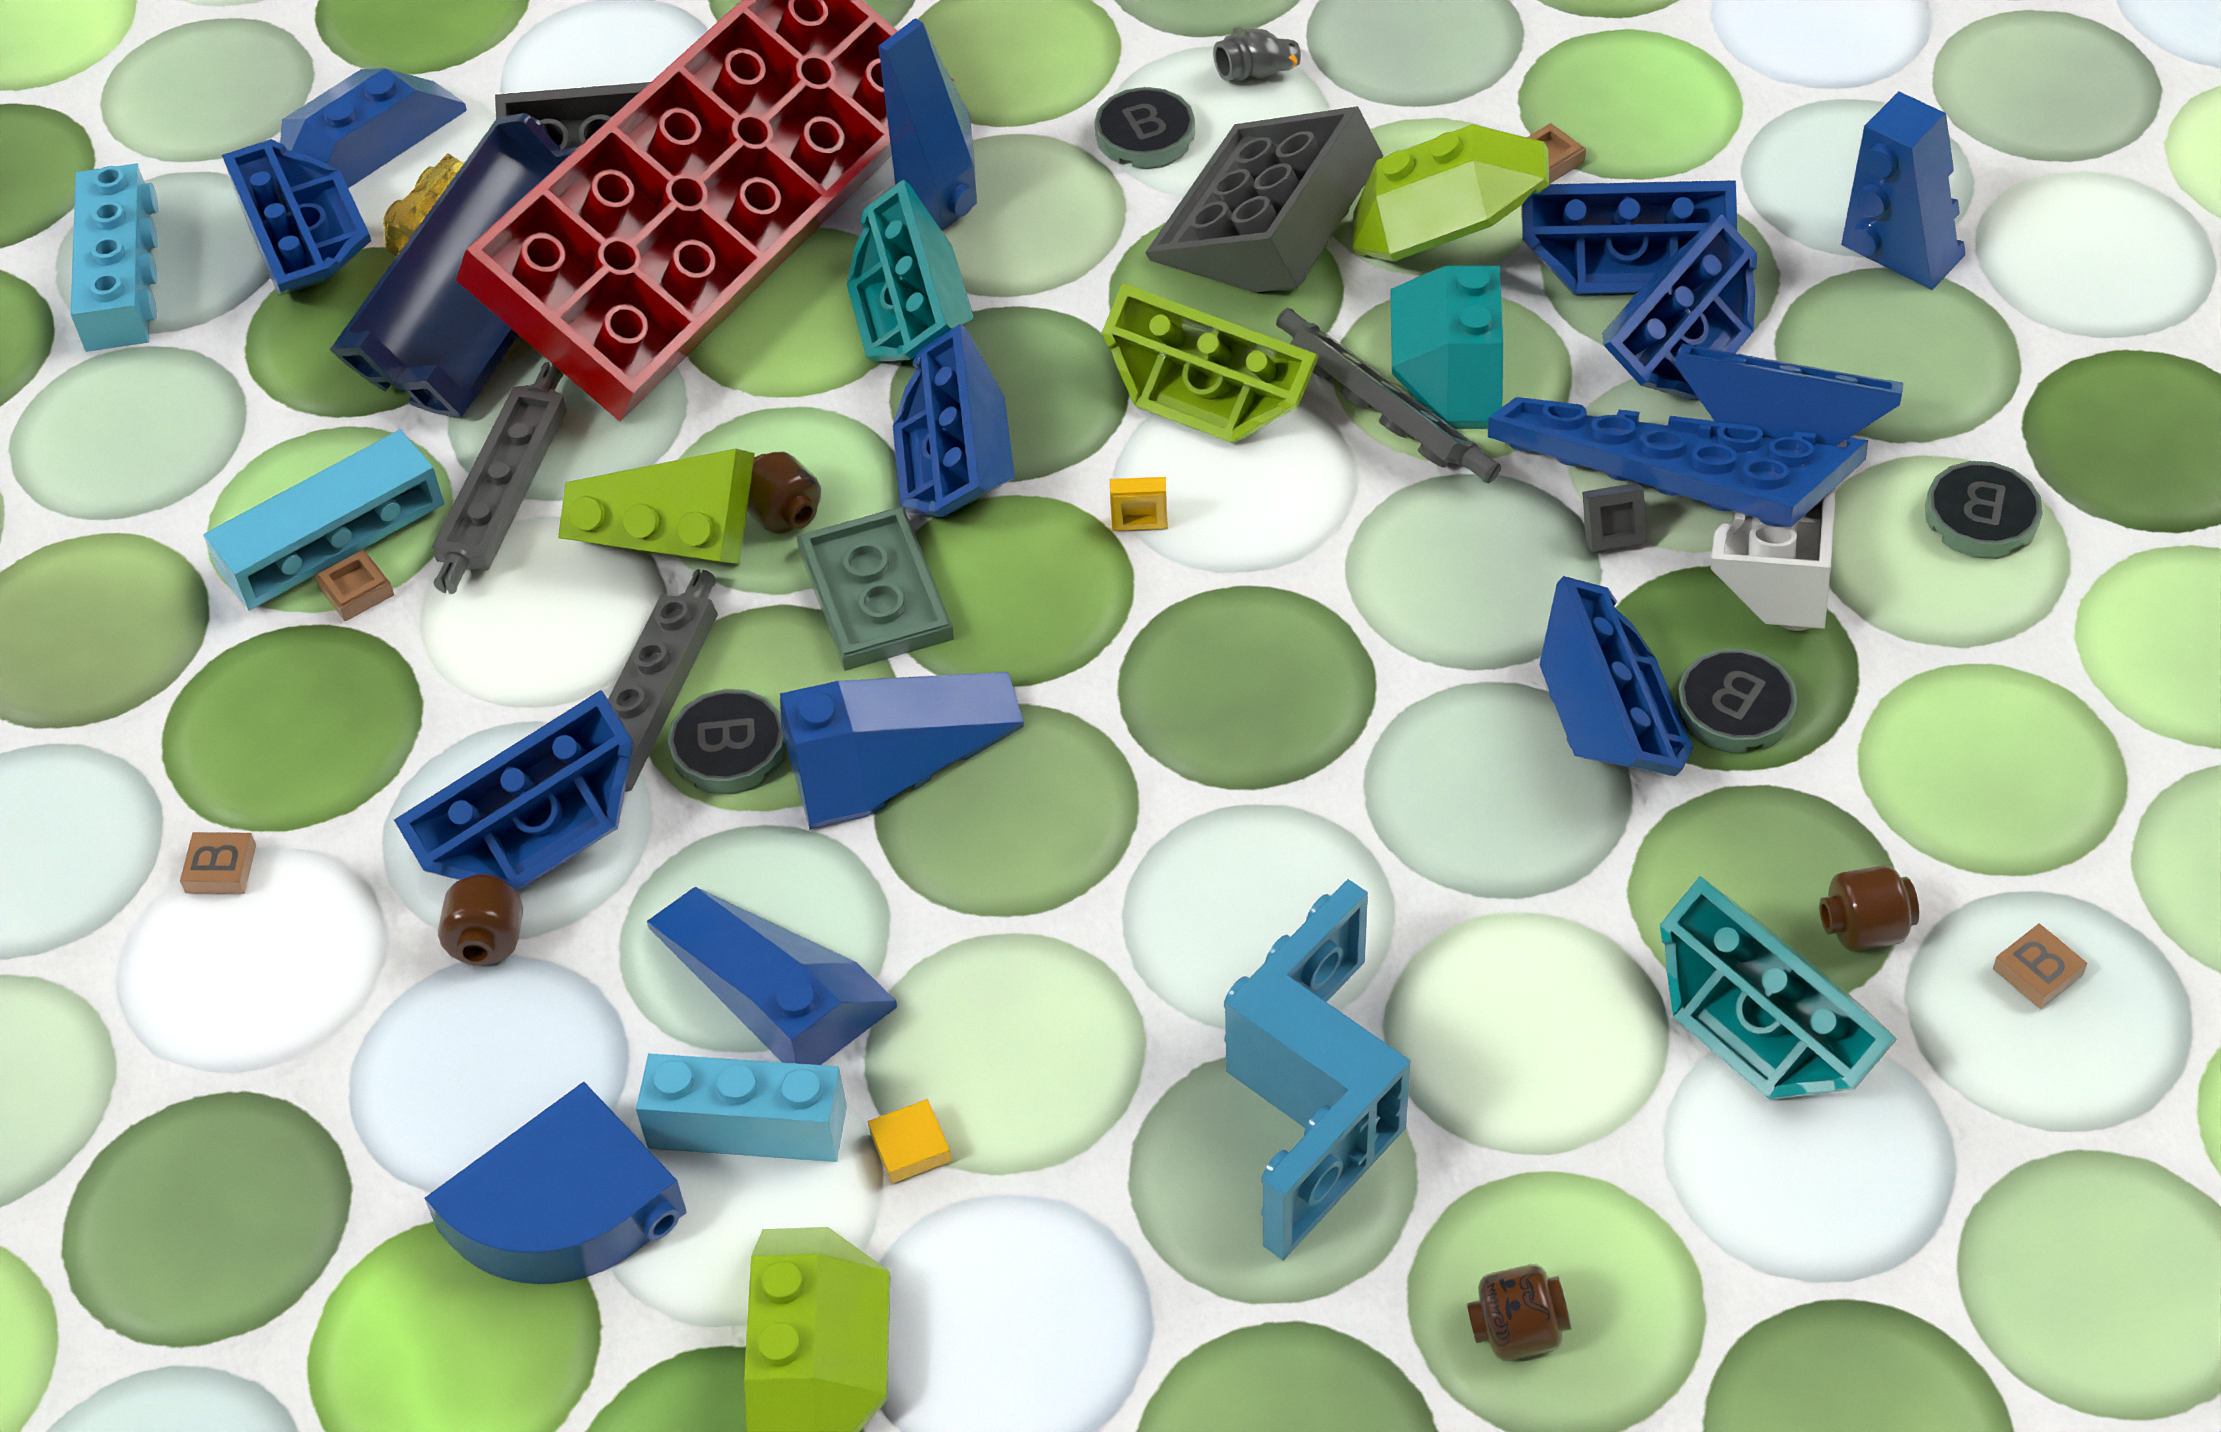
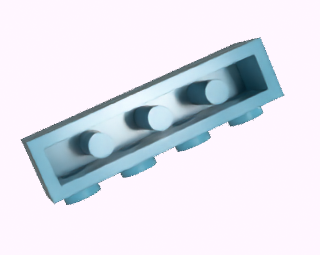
M138 163L76 172L70 315L86 352L149 343V321L157 319L155 298L150 289V284L157 283V269L154 257L150 252L151 249L158 247L157 231L151 214L158 213V199L153 183L144 182Z
M400 429L231 520L224 522L204 533L203 536L217 571L247 610L250 611L443 506L444 500L434 467Z

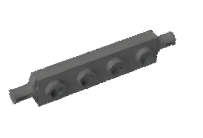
M1290 308L1284 309L1278 315L1276 326L1293 337L1290 344L1316 353L1319 356L1313 370L1314 374L1326 380H1331L1332 377L1344 385L1340 393L1345 398L1364 409H1368L1371 405L1380 412L1382 416L1379 419V423L1386 429L1403 438H1407L1410 435L1420 442L1421 445L1418 448V452L1423 457L1443 468H1446L1449 462L1458 464L1460 467H1466L1487 484L1491 483L1499 475L1501 464L1484 454L1476 443L1469 440L1330 335L1320 331L1316 324L1307 322Z
M545 362L542 365L534 384L512 388L432 545L436 561L444 563L433 581L435 588L446 594L448 589L449 594H454L465 571L469 568L489 571L567 412L564 396L555 391L564 373L553 364L550 367L549 362Z
M700 569L695 570L685 593L680 596L660 595L608 698L634 741L625 792L632 791L718 616L712 600L707 599L712 587L716 583V578L707 570L703 569L702 573Z

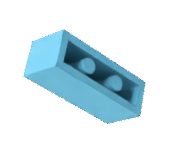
M648 1053L636 1106V1112L648 1149L828 1162L838 1161L847 1110L839 1066Z

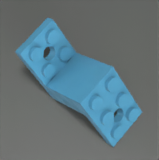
M1349 879L1331 896L1328 894L1322 895L1311 907L1303 925L1291 937L1289 935L1280 937L1269 950L1265 963L1250 978L1243 976L1238 979L1230 988L1224 1000L1226 1072L1305 1128L1304 1137L1290 1152L1286 1150L1278 1152L1270 1160L1261 1177V1182L1263 1183V1207L1261 1210V1215L1263 1216V1246L1283 1261L1406 1129L1411 1060L1327 1003L1365 963L1368 892Z

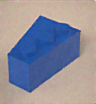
M1898 91L1864 125L1841 242L1842 246L1931 290L1966 255L1964 241L1957 240L1954 219L1960 214L1958 199L1951 198L1949 176L1954 172L1945 112Z

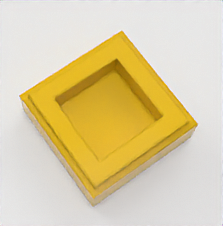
M1166 477L1109 479L1112 531L1168 529Z
M928 1099L867 1121L870 1135L891 1184L952 1162L949 1146Z

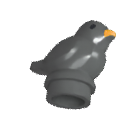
M1236 27L1233 29V34L1215 43L1213 58L1217 72L1223 80L1230 81L1234 79L1242 81L1248 76L1255 79H1265L1278 71L1293 69L1300 64L1301 51L1296 41L1277 38L1267 30L1246 28L1244 30L1242 27Z

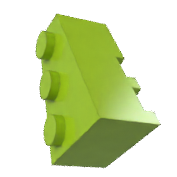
M735 448L565 482L558 538L739 564L755 453Z

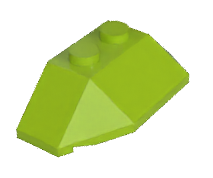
M1471 124L1378 159L1353 212L1352 249L1359 256L1369 255L1377 259L1397 261L1492 227L1520 207L1532 193L1538 194L1549 186V156L1546 144L1543 141Z
M1123 282L1101 332L1112 352L1129 395L1137 408L1231 444H1235L1298 408L1319 358L1316 353Z
M829 1227L762 1229L752 1252L744 1369L747 1432H860L887 1401L890 1271Z

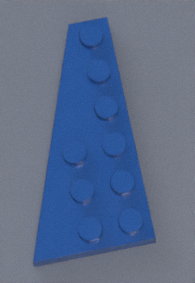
M1515 397L1488 418V438L1508 443L1515 450L1539 452L1555 457L1560 463L1565 465L1589 467L1605 472L1607 476L1615 480H1632L1656 487L1662 494L1686 496L1706 502L1709 507L1715 510L1736 511L1759 518L1763 524L1773 527L1786 526L1791 528L1866 460L1868 440L1848 438L1846 447L1816 444V433L1795 431L1793 437L1766 438L1763 437L1762 430L1758 426L1670 416L1668 425L1639 422L1640 412L1621 409L1618 410L1616 415L1589 416L1587 415L1586 408L1580 404Z

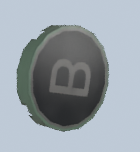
M1152 87L1127 89L1109 97L1098 108L1094 121L1095 137L1098 148L1110 160L1120 163L1121 158L1125 161H1132V167L1146 169L1164 166L1181 158L1187 152L1188 144L1191 140H1194L1195 117L1191 106L1180 95L1166 89Z
M1967 461L1949 466L1934 478L1925 501L1926 522L1930 529L1933 530L1934 526L1937 532L1943 535L1941 541L1951 549L1973 557L1999 558L2010 555L2011 549L2017 548L2022 544V548L2032 542L2043 514L2041 496L2030 480L2015 469L1987 461Z
M1743 648L1717 649L1695 659L1683 672L1678 686L1676 702L1678 710H1680L1684 717L1683 724L1691 735L1709 747L1730 753L1747 752L1748 747L1762 745V749L1775 745L1790 730L1798 699L1795 683L1783 666L1764 654Z
M722 689L702 694L685 705L672 721L667 740L675 771L682 778L684 775L688 780L693 781L696 788L708 793L732 794L754 788L765 780L764 774L769 772L774 765L775 769L778 768L784 760L786 743L781 729L780 711L766 697L749 690Z

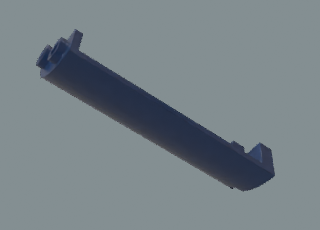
M526 113L496 118L329 350L352 370L386 392L391 385L396 389L406 391L411 396L409 399L410 405L440 415L462 417L518 337V334L456 281L465 251L578 147L560 149L548 136L546 127L539 120Z

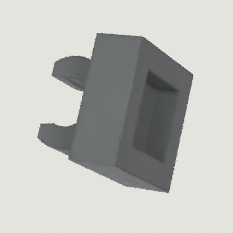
M1638 483L1582 492L1586 545L1592 552L1647 543L1644 489Z

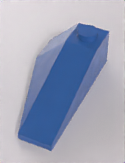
M915 18L879 45L895 185L903 179L909 183L939 228L943 231L958 218L969 213L972 207L977 204L971 118L923 22Z
M1008 672L841 680L780 693L781 729L809 830L867 817L885 807V801L911 786L914 789L922 786L931 780L933 773L958 759H969L1024 726V720Z
M697 887L692 888L647 920L648 928L782 1063L822 1065L897 1008L896 1000L857 962Z

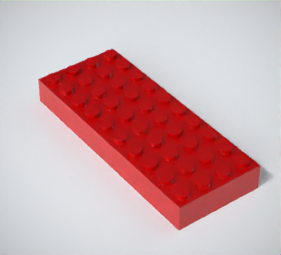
M741 0L474 241L465 251L456 281L621 422L892 156L879 45L898 31L863 0Z

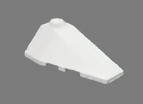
M1836 487L1791 528L1786 526H1768L1763 524L1759 518L1735 511L1734 518L1729 524L1722 522L1714 531L1710 569L1765 624L1780 625L1785 629L1802 631L1809 628L1825 629L1831 572Z

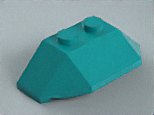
M903 179L863 209L860 224L864 228L855 245L847 279V288L866 357L872 362L911 360L915 358L919 350L959 324L964 326L974 319L951 243L913 188Z
M1443 266L1391 288L1392 375L1419 402L1435 412L1437 416L1453 428L1488 429V418L1502 408L1503 325L1500 266Z
M1701 876L1697 878L1660 923L1662 943L1665 944L1666 972L1673 1017L1770 1100L1854 1090L1897 1040L1863 1005L1769 927Z

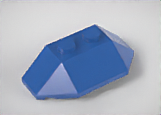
M386 68L360 69L283 118L280 143L285 145L286 150L306 154L340 169L348 188H350L466 112L467 108L462 100L434 81Z
M272 139L222 155L247 224L278 296L329 280L372 241L340 169L306 154L286 150L284 144Z
M1736 180L1549 184L1548 187L1538 194L1532 193L1521 205L1522 240L1573 295L1636 294L1665 262L1720 214L1737 230Z
M1720 214L1651 276L1602 332L1603 346L1640 386L1690 400L1698 398L1675 366L1677 353L1682 343L1736 353L1754 332L1755 285L1753 271L1757 269V252L1728 220Z
M961 324L942 334L916 353L913 362L916 370L904 389L893 423L900 507L904 506L905 511L909 513L943 517L971 504L1015 478L1005 396L969 332Z
M1683 343L1675 361V366L1714 421L1758 426L1762 430L1763 437L1774 439L1793 437L1795 431L1816 433V444L1831 446L1839 445L1898 407L1901 402L1904 385L1903 382L1877 379Z
M1563 576L1556 584L1539 666L1574 756L1626 768L1677 776L1683 770L1693 746L1656 657L1632 622L1614 607L1617 600L1609 588Z
M600 690L395 818L394 822L423 871L457 880H462L476 874L494 875L504 880L518 892L618 829L634 741L606 695Z

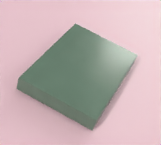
M904 506L796 536L800 554L844 671L954 640L952 624Z

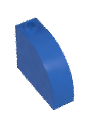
M584 1081L424 1198L437 1230L464 1259L491 1275L530 1284L569 1282L602 1272L620 1263L649 1241L658 1240L666 1236L677 1225L679 1218L687 1213L678 1180Z

